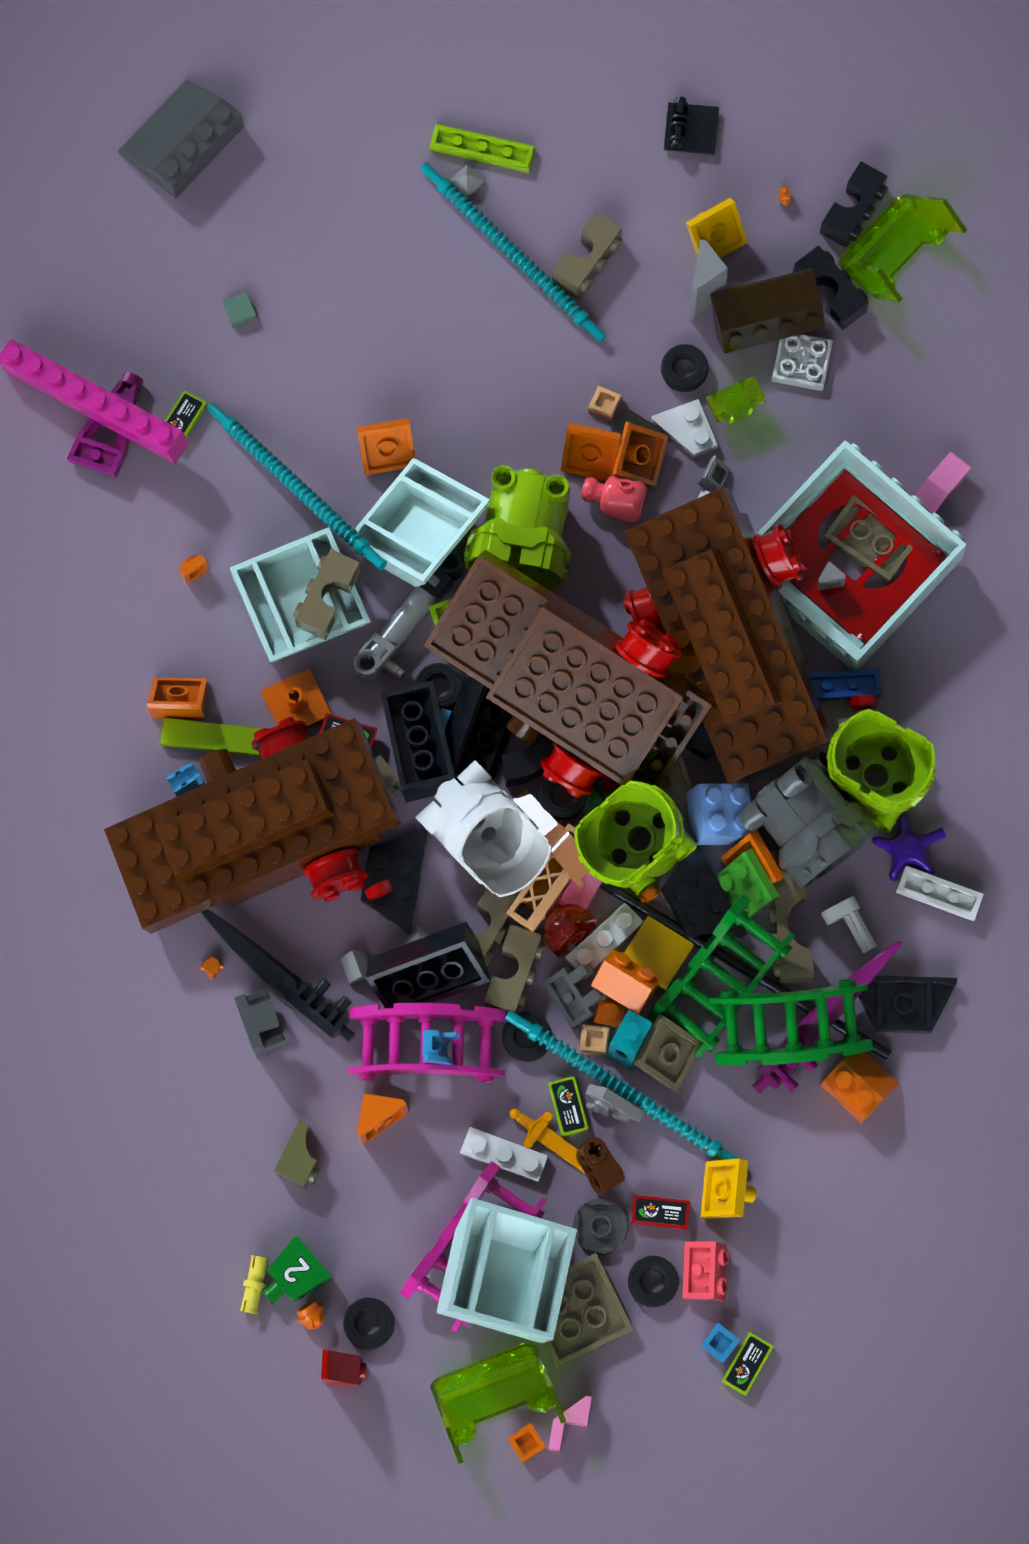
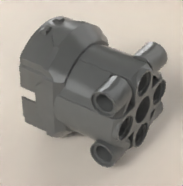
M819 751L811 759L804 758L784 775L764 787L756 795V798L742 809L738 815L742 825L749 831H756L762 825L781 848L779 850V866L782 870L785 869L800 889L811 884L814 877L819 879L833 870L880 831L864 811L866 808L857 801H845L827 778L829 776L826 759L827 753Z

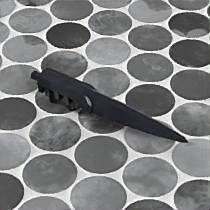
M209 909L201 912L231 949L265 983L331 1039L341 1035L350 1042L354 1038L355 1033L347 1027L351 1019H349V1015L344 1013L352 1001L348 997L343 996L335 1006L331 999L324 997L323 995L331 986L330 982L322 978L315 988L312 987L313 984L310 982H302L300 977L292 973L271 954Z

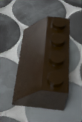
M812 268L710 294L716 338L724 354L825 328L823 305Z

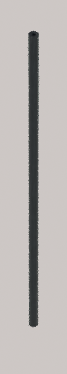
M604 882L599 887L643 915L650 916L695 944L698 948H701L708 942L703 937H686L678 922L645 902L642 903L640 899L620 887L605 884ZM717 947L712 954L713 957L752 980L759 973L758 970L720 947ZM766 975L759 983L773 993L793 992ZM808 1000L795 1001L796 1006L808 1014L816 1007L815 1004ZM837 1019L831 1027L846 1035L845 1022ZM857 1030V1034H860V1038L872 1039ZM872 1039L873 1050L871 1051L887 1060L892 1050Z

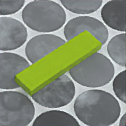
M435 124L429 146L430 151L527 173L530 172L535 154V146L440 124Z
M164 718L160 744L167 747L211 752L219 749H228L230 754L260 757L259 752L253 750L251 742L255 738L254 733L261 730V728Z

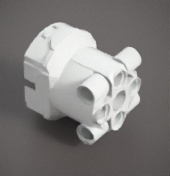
M474 761L457 777L464 784L463 786L455 779L446 781L439 786L434 798L442 805L441 808L432 801L415 818L439 840L446 850L479 884H483L498 897H505L524 889L538 877L549 859L552 847L539 831V827Z

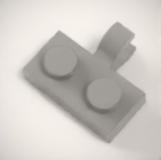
M590 1084L585 1093L595 1100L592 1104L587 1103L586 1107L596 1113L610 1109L613 1111V1117L626 1123L628 1119L640 1122L644 1111L608 1088Z

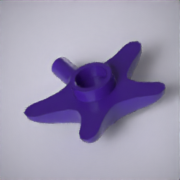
M904 812L899 817L898 832L894 838L874 836L872 842L891 856L889 879L896 881L906 866H912L922 872L935 876L936 871L927 860L925 849L931 843L945 838L946 834L942 827L927 834H917L911 826L909 814Z

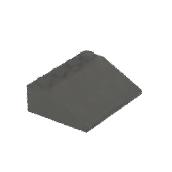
M186 79L118 150V153L176 199L244 128L242 114L223 98Z

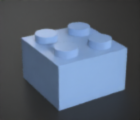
M698 784L686 792L690 834L697 845H736L752 832L742 825L738 817L739 812L751 803L748 784Z

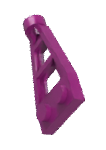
M124 372L121 381L119 380L111 393L136 406L138 392L143 384V379L131 372ZM90 418L78 433L67 460L70 463L117 478L127 456L130 440L117 433L116 442L112 446L94 441V435L103 425Z

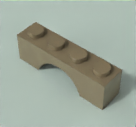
M781 871L784 878L774 885L779 897L773 901V906H769L770 923H775V933L771 934L780 942H783L790 933L788 927L789 915L796 907L805 903L808 898L807 886L800 889L787 871ZM793 938L789 943L793 947L783 961L778 958L773 965L774 977H779L780 984L812 983L814 979L812 950L801 946Z

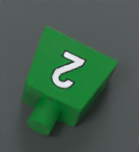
M296 1235L268 1268L267 1272L275 1281L262 1292L272 1304L276 1303L285 1294L295 1303L330 1282L333 1278Z

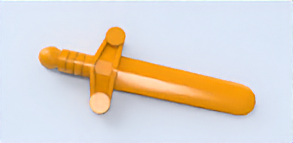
M518 1109L510 1110V1117L529 1130L523 1143L524 1147L531 1149L537 1140L585 1174L576 1159L578 1149L547 1127L553 1118L552 1113L545 1112L534 1121Z

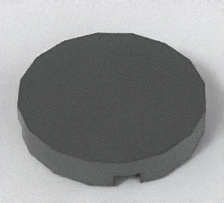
M604 1198L589 1200L578 1209L574 1216L573 1228L577 1229L575 1239L580 1247L589 1253H596L597 1255L610 1254L620 1248L627 1238L629 1227L627 1215L612 1200Z

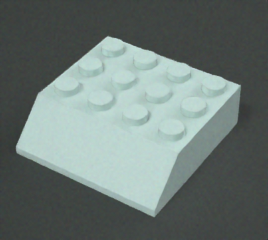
M413 458L355 529L357 533L362 535V538H366L370 542V547L387 562L385 570L417 587L429 580L490 505L491 501Z
M329 527L230 567L233 580L270 663L370 623V619L354 585L350 594L340 589H333L324 596L323 601L335 608L338 616L326 640L296 626V617H293L294 611L299 602H304L307 596L305 591L309 581L316 579L319 573L317 567L323 555L327 556L330 549L340 553Z
M471 1198L455 1229L436 1313L538 1343L553 1340L577 1229Z

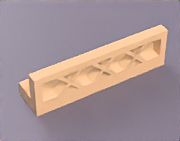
M568 823L565 829L574 835L575 827ZM551 854L543 870L546 869L547 875L540 876L539 874L532 883L522 889L506 912L508 916L523 925L524 929L532 932L537 931L571 881V878L564 869L562 872L550 874L548 863L551 858H554ZM557 877L552 885L551 878ZM548 879V892L545 895L534 896L532 886L535 881ZM530 890L531 897L524 898ZM535 900H541L536 908ZM532 901L534 912L528 921L515 913L520 903Z

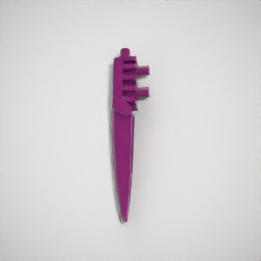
M897 941L847 979H855V983L867 984L868 986L903 942ZM863 991L854 993V1001ZM843 995L827 997L830 1027L844 1013ZM817 1007L798 1024L799 1043H802V1046L816 1045L813 1041L819 1040ZM786 1037L777 1048H786L785 1044H788V1038ZM815 1061L772 1065L761 1064L757 1068L761 1077L752 1086L761 1093L769 1084L776 1090L782 1083L792 1093L799 1086L790 1076L797 1066L801 1063L812 1072L818 1064Z

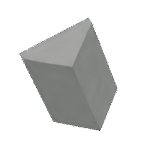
M700 239L692 286L689 319L693 320L712 308L710 294L725 290L728 268L708 242Z

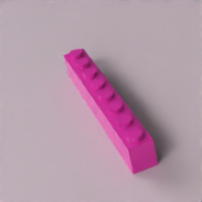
M11 338L0 353V366L7 374L176 464L189 444L182 430Z

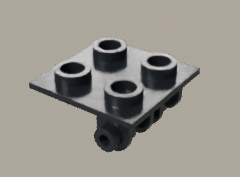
M681 96L677 97L673 103L668 102L663 150L715 155L719 107L688 104L686 98Z

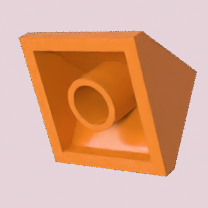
M625 422L612 474L656 487L669 436L630 422Z
M153 677L147 702V709L151 718L205 720L207 679Z
M364 1093L357 1131L361 1143L365 1145L408 1114L405 1101L403 1099Z

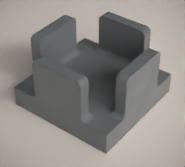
M267 989L248 996L243 994L234 998L257 1059L267 1056V1053L287 1045L271 1000H269L270 996Z

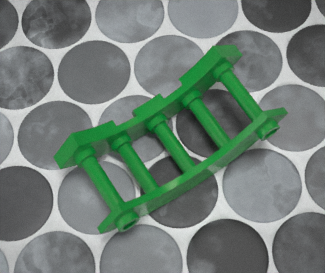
M743 894L727 911L712 932L711 938L693 957L687 969L679 979L677 978L647 1016L653 1022L658 1015L665 1016L666 1018L670 1017L703 1043L695 1054L698 1058L706 1050L709 1053L714 1050L720 1042L717 1036L726 1026L725 1009L718 1004H710L709 997L694 986L695 982L692 979L699 970H708L732 990H737V994H751L777 959L780 958L783 961L793 948L789 945L795 936L792 932L788 934L783 942H780L747 916L749 913L745 909L751 900ZM734 924L738 926L741 924L775 951L767 963L732 937L733 933L730 930ZM719 945L723 947L726 945L759 971L748 987L714 961L715 958L711 955ZM681 993L685 996L688 994L721 1020L710 1035L676 1009L677 1005L674 1004V1001ZM743 1004L736 1005V1013Z
M843 979L838 981L839 985L793 992L737 994V990L720 991L721 996L709 999L710 1004H724L728 1046L725 1047V1051L715 1053V1064L748 1065L747 1061H762V1065L825 1060L829 1059L830 1054L841 1052L843 1056H850L873 1050L872 1039L860 1038V1034H857L854 993L868 990L867 984H857L855 979ZM843 995L846 1035L843 1036L844 1040L834 1041L830 1037L827 997ZM816 999L819 1040L816 1045L802 1046V1043H799L795 1001ZM784 1002L788 1044H785L786 1048L771 1049L770 1045H767L764 1004ZM737 1004H752L756 1038L754 1049H742V1045H739L736 1016Z

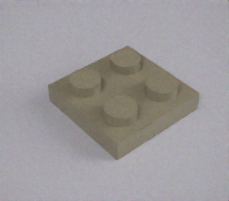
M658 1015L633 1064L669 1089L678 1092L696 1058L695 1054L703 1043L665 1016Z

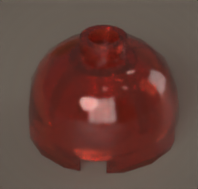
M574 903L565 904L561 907L556 905L546 914L547 920L543 925L544 941L556 957L566 956L570 953L567 948L572 945L577 947L594 931L596 925L593 922H597V919L583 906Z

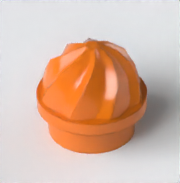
M316 1300L306 1303L296 1311L299 1316V1323H302L307 1329H318L325 1320L324 1308L322 1305H318Z

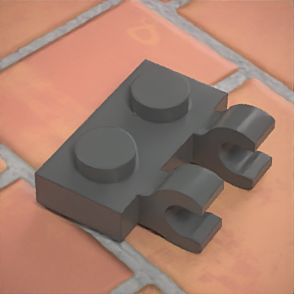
M590 963L582 964L572 972L569 967H564L543 982L571 1029L577 1028L597 1014L593 1006L608 997L596 988L585 995L580 987L579 982L595 973Z

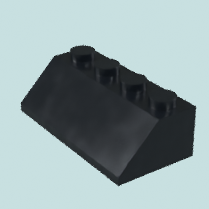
M467 676L445 731L456 781L459 780L457 777L472 762L476 761L494 781L501 763V754H504L512 733L508 729L507 724L513 715L486 698L491 690L473 677Z
M424 682L380 693L400 786L406 803L433 797L437 794V790L442 783L455 779L434 682Z
M467 921L368 958L366 980L384 1008H394V1003H434L490 982L480 943Z

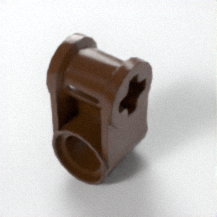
M592 1137L578 1148L576 1152L577 1162L582 1167L591 1187L597 1194L601 1195L625 1181L622 1168L615 1161L603 1140ZM588 1151H589V1152L594 1151L595 1154H592V1155L590 1156L589 1153H588Z

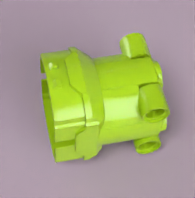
M507 465L496 467L492 472V487L489 497L491 503L487 507L485 521L473 529L467 537L466 550L464 552L466 568L470 570L478 555L486 549L515 569L523 570L522 573L546 589L554 590L561 587L563 582L567 580L572 557L569 548L562 538L565 519L568 516L571 491L567 479L561 475L548 477L546 474L534 469L514 471Z
M866 709L855 714L846 722H842L833 735L826 757L829 780L845 801L854 800L861 803L866 808L864 811L877 828L889 833L901 812L915 807L928 793L936 775L934 767L935 749L933 743L929 742L926 737L908 727L906 729L896 724L897 721L878 711ZM890 751L894 754L895 759L887 761L882 757L881 753ZM846 761L856 762L858 769L848 770ZM872 770L879 771L884 775L886 783L880 787L871 786L865 780V773ZM894 787H901L904 791L894 794L892 789Z
M629 781L627 784L620 786L600 806L580 821V824L575 827L574 832L576 848L579 853L578 859L584 864L590 874L605 884L623 888L630 887L637 896H640L646 889L655 884V877H660L674 866L677 859L679 861L683 860L698 846L684 829L683 817L674 800L656 785ZM623 812H629L630 822L625 826H621L619 816ZM661 815L665 824L663 829H659L656 823ZM646 828L651 834V842L646 849L637 851L632 843L633 835L636 831ZM624 850L627 854L626 861L622 864H617L615 856L617 852Z

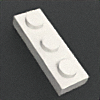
M909 866L905 867L896 891L900 895L971 921L975 920L984 895L983 893Z
M624 903L565 957V960L574 970L580 965L588 963L591 964L593 969H596L613 949L616 950L642 926L644 921Z
M469 1127L460 1151L461 1155L488 1165L493 1161L501 1167V1170L539 1183L548 1156L472 1127Z

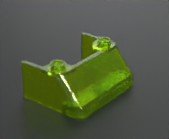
M906 194L897 198L840 257L838 264L856 283L876 299L900 302L902 297L895 289L897 282L893 276L923 244L938 245L944 241L948 232L964 234L967 229L947 199Z
M532 1343L520 1344L441 1375L434 1379L430 1385L459 1464L463 1463L464 1460L458 1445L467 1444L475 1437L477 1433L475 1424L517 1407L528 1404L531 1411L545 1413L554 1408L560 1423L566 1422L556 1391L538 1348Z

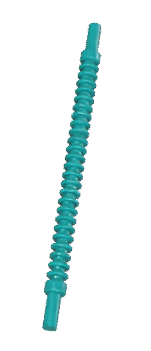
M427 162L421 166L420 170L437 186V191L441 195L446 194L445 198L451 199L450 203L456 204L455 207L456 209H461V214L466 213V219L471 218V224L476 223V228H481V233H486L487 239L492 238L491 243H497V249L502 248L501 252L503 254L507 253V258H512V263H517V268H523L522 273H528L527 277L533 278L532 282L538 283V288H543V293H549L548 298H554L553 303H559L558 307L564 308L563 312L569 313V318H574L573 321L578 327L585 328L599 343L606 339L607 335L589 319L590 315L585 310L581 311L580 305L575 306L576 301H570L571 297L569 295L565 296V291H560V286H555L554 280L549 281L550 276H544L545 272L543 270L539 271L540 267L534 266V261H529V256H524V251H518L519 246H513L514 242L508 241L509 237L503 236L504 232L498 231V226L493 227V221L488 222V216L483 217V212H478V207H473L472 201L467 202L468 197H462L463 193L461 191L457 192L458 188L453 187V183L448 178L444 179Z
M211 403L207 407V411L222 424L224 431L230 434L232 438H235L236 442H240V445L245 447L246 451H250V454L255 456L256 460H260V464L264 465L265 469H269L275 478H279V481L284 483L285 487H289V491L294 492L295 496H299V500L304 501V505L309 506L310 510H314V514L319 515V519H324V523L329 524V528L333 529L335 533H339V537L344 538V542L353 547L358 555H364L379 570L386 567L387 562L370 547L371 544L366 538H362V535L357 533L356 529H352V526L347 524V521L342 519L341 515H337V512L332 510L331 506H327V503L322 501V498L317 496L316 492H312V489L307 487L306 483H302V479L297 478L296 474H292V470L288 469L287 465H283L277 456H273V453L268 451L267 447H263V443L258 442L257 438H253V434L249 433L248 429H244V426L239 424L235 417H229L215 403Z
M512 1010L505 1017V1020L527 1033V1038L533 1042L538 1040L540 1046L542 1044L546 1045V1050L552 1049V1054L558 1053L560 1059L562 1057L566 1058V1063L572 1062V1067L578 1066L580 1072L582 1070L586 1071V1076L592 1075V1080L598 1079L600 1085L606 1084V1088L613 1089L612 1092H618L620 1097L624 1096L628 1102L632 1101L634 1106L638 1105L639 1109L646 1110V1115L652 1114V1118L654 1120L658 1118L660 1124L666 1123V1128L672 1127L673 1133L678 1131L680 1137L686 1136V1141L692 1140L693 1146L700 1145V1150L705 1149L706 1154L714 1158L716 1156L721 1160L738 1159L737 1156L721 1147V1142L716 1139L710 1140V1135L706 1137L703 1135L704 1131L698 1132L696 1126L690 1127V1122L684 1123L683 1118H676L677 1114H670V1109L664 1110L662 1104L657 1106L656 1100L650 1101V1096L644 1097L642 1091L640 1093L636 1092V1087L630 1088V1083L624 1084L622 1078L620 1080L616 1079V1074L613 1076L609 1074L610 1070L604 1071L602 1065L596 1066V1061H589L590 1057L584 1058L582 1052L576 1053V1048L570 1049V1045H564L562 1039L556 1040V1035L550 1036V1032H544L543 1027L538 1023L533 1025Z

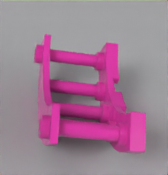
M394 1003V1008L380 1009L379 1004L351 1007L349 1019L359 1020L360 1024L363 1025L362 1066L348 1068V1074L359 1075V1080L364 1081L375 1080L376 1076L441 1074L476 1077L477 1082L482 1083L493 1082L494 1078L505 1076V1071L491 1068L492 1027H495V1023L506 1021V1010L475 1006L474 1010L460 1009V1004ZM404 1019H418V1022L421 1023L420 1064H400L401 1023H404ZM435 1019L450 1020V1023L453 1024V1032L460 1034V1039H452V1059L454 1060V1065L423 1062V1030H432V1023H435ZM387 1020L390 1023L389 1064L373 1065L374 1026L377 1025V1021ZM467 1022L478 1023V1027H481L480 1067L463 1066L464 1024H467Z
M491 1161L462 1202L463 1205L456 1216L452 1217L439 1236L435 1246L431 1251H428L410 1275L400 1294L410 1299L415 1291L419 1293L424 1292L439 1303L441 1290L429 1282L430 1279L426 1276L432 1268L446 1272L448 1261L446 1260L447 1256L443 1253L449 1244L453 1242L455 1229L471 1198L480 1200L485 1191L488 1194L492 1192L519 1212L542 1218L545 1214L541 1208L547 1199L542 1197L534 1208L497 1183L499 1180L495 1176L501 1167ZM457 1319L451 1330L456 1332L462 1323L467 1326L469 1322Z

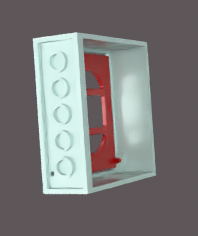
M845 440L758 533L762 536L774 531V527L778 524L782 525L786 530L797 520L788 530L791 529L795 536L797 544L794 547L797 554L803 556L807 570L803 571V579L798 581L794 578L784 582L782 588L778 590L789 616L850 670H859L963 559L967 544L964 542V537L958 531H951L944 525V520L938 514L928 512L924 508V503L917 496H910L903 490L904 486L897 479H890L883 473L884 469L874 460L870 462L864 457V452L859 446L854 443L850 445ZM843 469H845V470L837 477V479L821 494V496H820L809 508H807V507L813 502V500L830 484V482H831ZM853 495L872 512L854 502L853 506L861 507L862 509L836 536L837 539L843 542L850 534L851 524L856 520H864L871 514L896 536L893 541L892 551L886 555H880L873 562L874 564L881 567L901 545H905L906 548L910 545L913 548L907 556L904 571L896 581L888 586L877 589L864 588L863 585L875 574V571L868 567L855 581L844 573L846 580L845 585L842 587L818 590L819 577L828 562L836 566L828 557L838 547L830 542L824 550H820L818 544L820 526L829 514L845 507ZM860 522L856 523L853 526V530L860 524ZM891 544L883 552L888 551Z

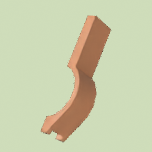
M527 789L524 790L514 801L539 827V831L548 840V844L552 847L550 854L562 866L573 882L580 889L584 888L585 885L581 879L590 872L578 859L579 853L576 848L575 839L542 808L541 804Z

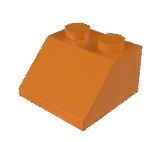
M613 949L602 963L591 986L636 1014H639L657 991L661 978L655 975L651 969L642 967L632 961L628 955Z
M864 1052L846 1056L823 1080L821 1087L862 1124L899 1083L872 1057Z

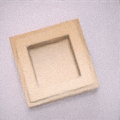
M598 386L588 407V412L612 421L621 403L622 395Z
M582 1024L579 1053L606 1056L610 1027Z

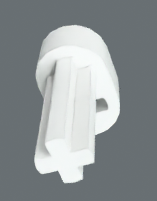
M852 896L825 910L821 915L827 926L844 919L863 954L877 945L858 913V910L861 908L857 900Z

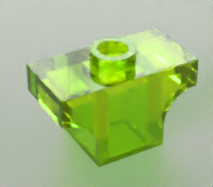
M753 375L706 397V402L717 423L726 421L730 425L752 415L754 408L765 402L766 397Z

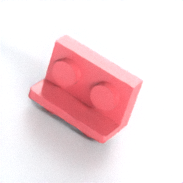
M716 1241L685 1242L682 1298L725 1301V1294L728 1292L726 1266L729 1263V1252L727 1245Z

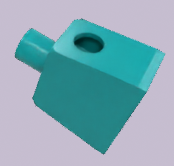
M628 1010L610 1043L606 1058L631 1070L634 1065L633 1061L647 1037L653 1022Z

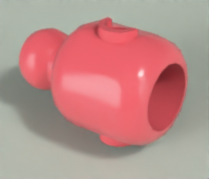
M611 475L605 484L589 477L585 479L581 498L585 502H600V510L607 517L634 523L639 521L643 514L648 488L643 482L617 475Z

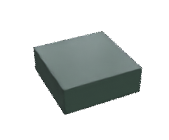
M247 292L222 301L232 327L257 318Z

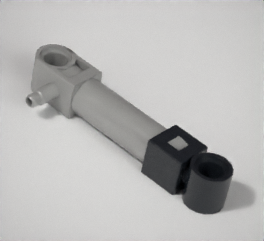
M454 548L425 584L415 587L378 633L374 632L354 657V668L360 680L364 682L375 681L385 669L400 679L404 677L405 671L392 661L397 655L396 650L430 610L428 606L441 602L453 587L452 581L458 580L463 575L464 558L459 550ZM449 560L458 563L452 569L446 568L444 564ZM366 661H371L375 664L370 670L362 669L361 665Z

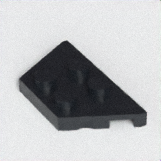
M421 830L371 846L368 852L366 864L368 877L365 879V886L362 888L361 902L380 913L386 920L393 922L407 934H411L427 830ZM386 879L390 880L393 886L392 891L377 899L368 900L365 893L366 889Z
M699 845L680 862L660 889L686 937L708 936L711 938L712 932L732 906ZM734 924L730 930L733 936H737V939H742L748 934L741 924L739 926Z
M876 976L867 986L868 990H864L858 998L875 1032L931 1034L957 984V978Z

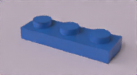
M880 669L807 673L818 701L848 700L858 695H876L877 698L882 696Z

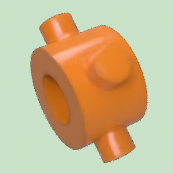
M782 186L779 189V204L788 206L791 199L790 188Z
M650 886L641 894L642 898L640 901L650 904L660 895V887Z
M209 955L204 964L200 965V970H205L210 975V979H215V975L221 969H224V963H219L214 958V955Z

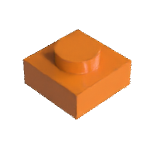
M200 554L196 557L190 556L182 562V566L179 567V571L186 584L208 572L209 567L207 561Z
M607 997L598 1003L594 1024L618 1029L624 1018L626 1007Z
M531 1423L507 1438L522 1463L546 1448Z

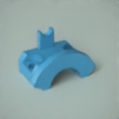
M193 763L183 766L166 777L176 796L206 784Z
M423 1030V1062L454 1065V1060L448 1056L447 1045L450 1043V1039H460V1034H457V1032L443 1033L439 1030Z

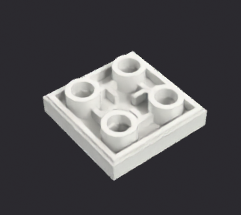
M804 334L780 339L771 382L823 391L833 340Z

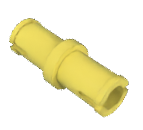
M251 1255L248 1277L243 1282L245 1291L240 1311L258 1315L261 1292L266 1287L264 1278L269 1258Z

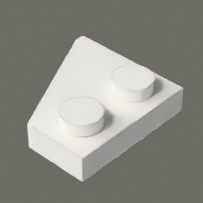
M699 399L651 416L652 424L658 425L663 429L671 440L680 444L683 450L693 458L718 448Z

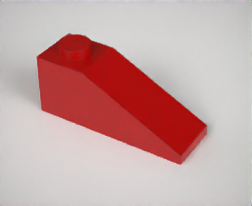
M322 1350L321 1380L327 1386L360 1387L361 1380H366L367 1363H362L361 1356L332 1350Z

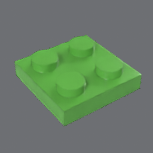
M753 849L743 852L716 875L732 905L742 894L751 900L745 909L749 913L747 916L751 919L779 897L778 892Z

